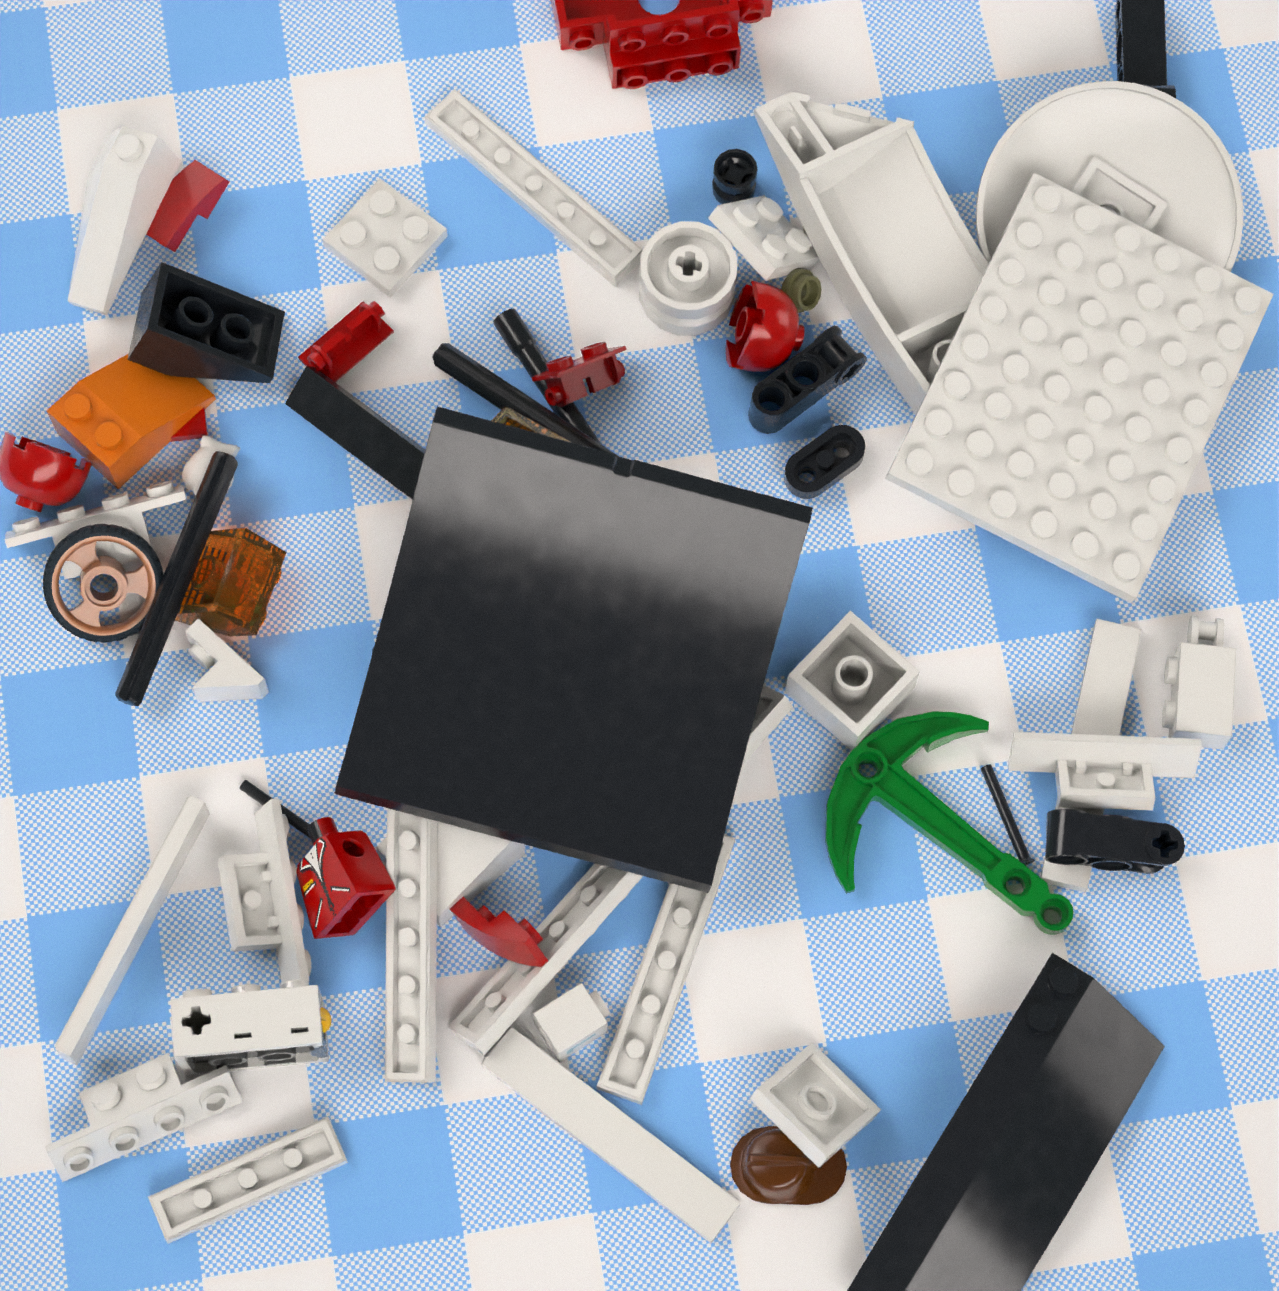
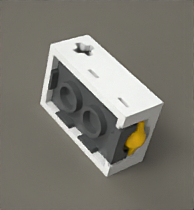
M287 980L280 983V988L261 990V986L257 984H242L232 987L231 993L212 995V990L191 989L182 993L183 998L170 999L173 1057L185 1075L205 1074L225 1065L229 1071L329 1062L327 1031L331 1026L332 1018L329 1011L325 1009V1003L318 985L309 986L308 980Z

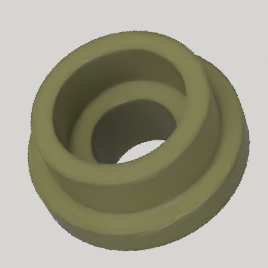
M797 268L791 271L785 278L781 290L792 298L798 312L801 313L809 311L817 305L821 296V283L811 271Z

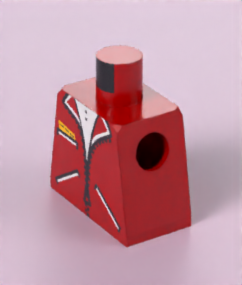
M320 818L313 821L307 827L313 847L299 862L296 870L314 939L355 935L393 894L396 888L365 832L361 830L338 832L333 818Z

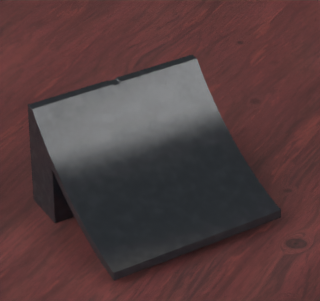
M437 406L392 582L334 794L709 893L758 703L810 524L813 507L646 462L618 457L616 454Z

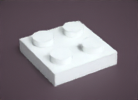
M379 178L328 232L322 241L323 246L391 298L448 235L447 228Z
M765 195L718 205L708 217L765 281L787 276L797 268L811 270L820 260L815 249L812 247L809 237L801 230L796 229L783 216L782 208Z
M813 1042L761 1084L749 1098L818 1168L867 1126L881 1110Z

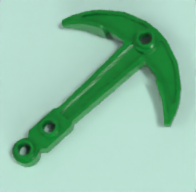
M932 711L898 718L866 736L850 752L840 766L826 804L825 845L834 874L846 894L855 891L854 859L862 828L859 821L872 801H877L982 878L987 889L1021 916H1033L1035 925L1043 933L1049 935L1060 934L1067 929L1073 919V907L1067 898L1060 894H1051L1047 882L1010 853H1002L902 767L923 747L928 753L955 739L988 732L989 721L972 715ZM863 764H870L875 768L876 774L872 777H865L860 773L859 767ZM1010 880L1018 881L1022 885V893H1010L1007 890L1006 883ZM1050 909L1056 911L1059 914L1060 922L1057 924L1048 923L1044 919V911Z

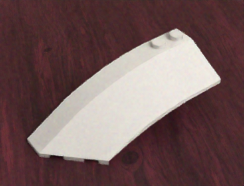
M794 91L754 108L755 118L793 207L822 265L869 347L916 415L989 263L978 248L940 181L914 129V121L897 117L896 122L870 116V110L838 102L835 103V107L809 101L810 95Z

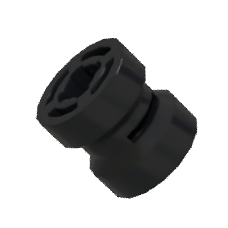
M729 149L717 157L713 168L712 191L720 204L753 198L758 169L757 162L751 154L740 149Z

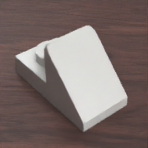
M199 618L185 631L191 646L188 649L189 654L198 664L208 670L192 687L197 701L263 699L269 693L265 678Z

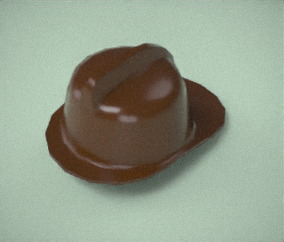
M766 1126L753 1129L741 1137L733 1149L730 1168L732 1179L740 1192L753 1201L766 1204L811 1205L823 1203L838 1192L845 1180L847 1164L844 1151L841 1148L818 1168L777 1126Z

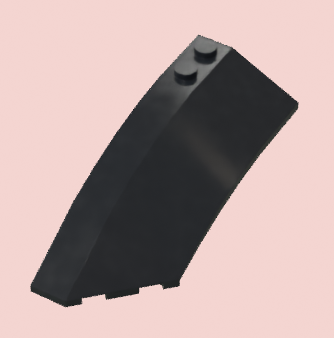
M1052 952L847 1291H1021L1097 1165L1165 1046L1095 978Z

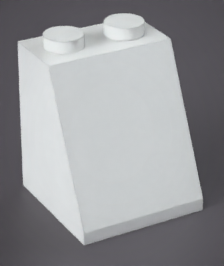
M437 821V924L442 927L454 916L449 909L462 897L471 902L525 855V845ZM387 836L376 847L385 868Z

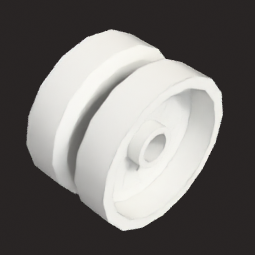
M679 221L662 227L648 239L640 256L639 301L646 316L657 327L677 336H697L715 329L728 317L735 301L737 256L730 241L716 228L701 222Z

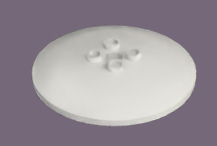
M1098 81L1063 89L1034 104L1020 115L1003 134L988 158L981 176L976 201L978 245L988 263H990L1030 178L1036 173L1101 207L1108 206L1112 208L1117 215L1229 272L1233 268L1242 239L1244 222L1243 198L1235 166L1221 139L1210 125L1190 107L1167 93L1148 86L1121 81Z

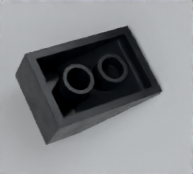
M161 262L141 293L127 360L168 376L270 383L274 377L285 311Z

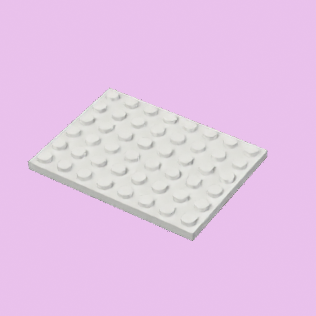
M1034 173L1022 194L885 479L1132 603L1137 599L1274 294Z

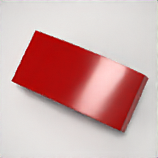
M194 160L172 179L146 235L164 247L176 252L197 215L208 219L230 181L197 160Z
M464 897L449 909L468 935L498 956L516 963L542 967L548 962V959L538 947L543 938L525 918L517 923L505 910L495 917L484 905L476 910Z

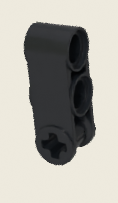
M835 325L828 328L812 344L793 356L788 362L754 387L748 411L749 422L756 430L762 433L770 434L780 431L837 386L846 383L854 377L865 365L867 357L862 352L856 353L841 337L842 330ZM799 376L808 377L813 381V384L802 385L795 381L794 378ZM763 402H773L780 409L769 411L760 404Z
M1056 809L1047 812L1045 860L1053 864L1084 865L1106 871L1154 874L1163 869L1164 866H1170L1179 861L1184 854L1185 843L1183 836L1178 829L1167 823L1134 820L1121 815L1089 814L1076 809Z

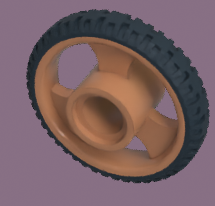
M95 524L73 531L55 546L45 565L43 593L52 616L71 634L93 642L120 641L141 631L164 574L156 552L143 537L122 526ZM98 541H109L121 544L133 551L143 564L134 571L126 572L123 565L115 558L98 556L95 550L96 543ZM65 561L74 562L82 569L80 591L83 601L72 609H68L65 605L59 589V577ZM100 574L111 575L117 581L114 589L105 593L96 591L90 583L94 577ZM127 593H136L145 599L140 608L126 620L116 624L101 625L99 621L100 612L110 611L120 606L125 600Z

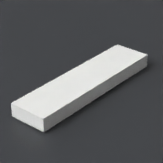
M327 1116L149 1196L148 1199L164 1238L169 1244L347 1164L348 1161Z

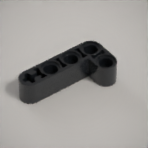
M1116 0L1117 81L1148 86L1176 98L1175 86L1167 85L1165 1Z

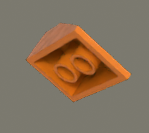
M127 354L78 381L47 410V413L57 434L84 459L93 462L92 466L117 489H120L172 440L171 437L203 407L206 409L216 400L215 395L196 378L168 376L127 360Z

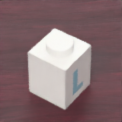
M580 983L534 1012L533 1021L560 1063L608 1032V1022L605 1018L611 1014L599 993L595 990L589 994L584 985Z

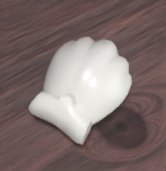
M207 435L202 436L200 448L189 458L182 471L181 477L185 482V488L193 491L196 496L213 453L221 451L236 457L240 448L237 445L219 442ZM233 476V478H232V481H231V483H230V486H229L228 490H229L230 487L232 486V483H233V480H234V476Z

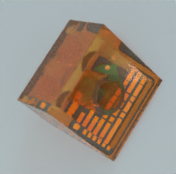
M247 528L211 531L175 621L192 625L199 618L208 628L218 634L229 637L257 635L259 628L266 619V608L273 589L280 580L281 567L287 552Z

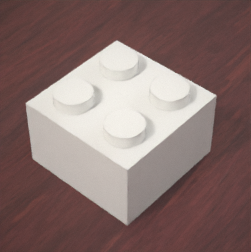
M849 611L788 674L785 693L852 751L866 736L872 734L912 692L916 686L920 671L853 612Z

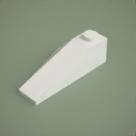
M121 126L107 136L88 175L68 295V302L71 305L108 315L160 203L181 163L179 157L158 135Z

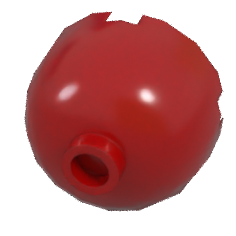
M751 281L752 285L746 284L742 288L731 314L729 326L736 327V341L734 344L726 339V361L731 368L751 372H767L777 369L786 362L792 351L797 352L800 349L804 339L805 328L803 325H799V312L790 296L772 285Z
M5 432L0 446V480L5 488L18 495L15 504L41 512L44 504L60 506L70 502L80 493L93 462L81 458L79 466L75 465L77 459L70 457L71 453L23 436L18 445L14 443L16 437L12 433Z

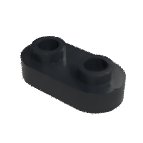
M837 425L831 427L793 454L785 466L784 482L787 489L796 497L811 499L821 495L858 468L863 461L865 440L862 434L851 426ZM845 448L849 455L843 458L835 455L834 450ZM802 473H809L814 477V481L804 483L798 476Z

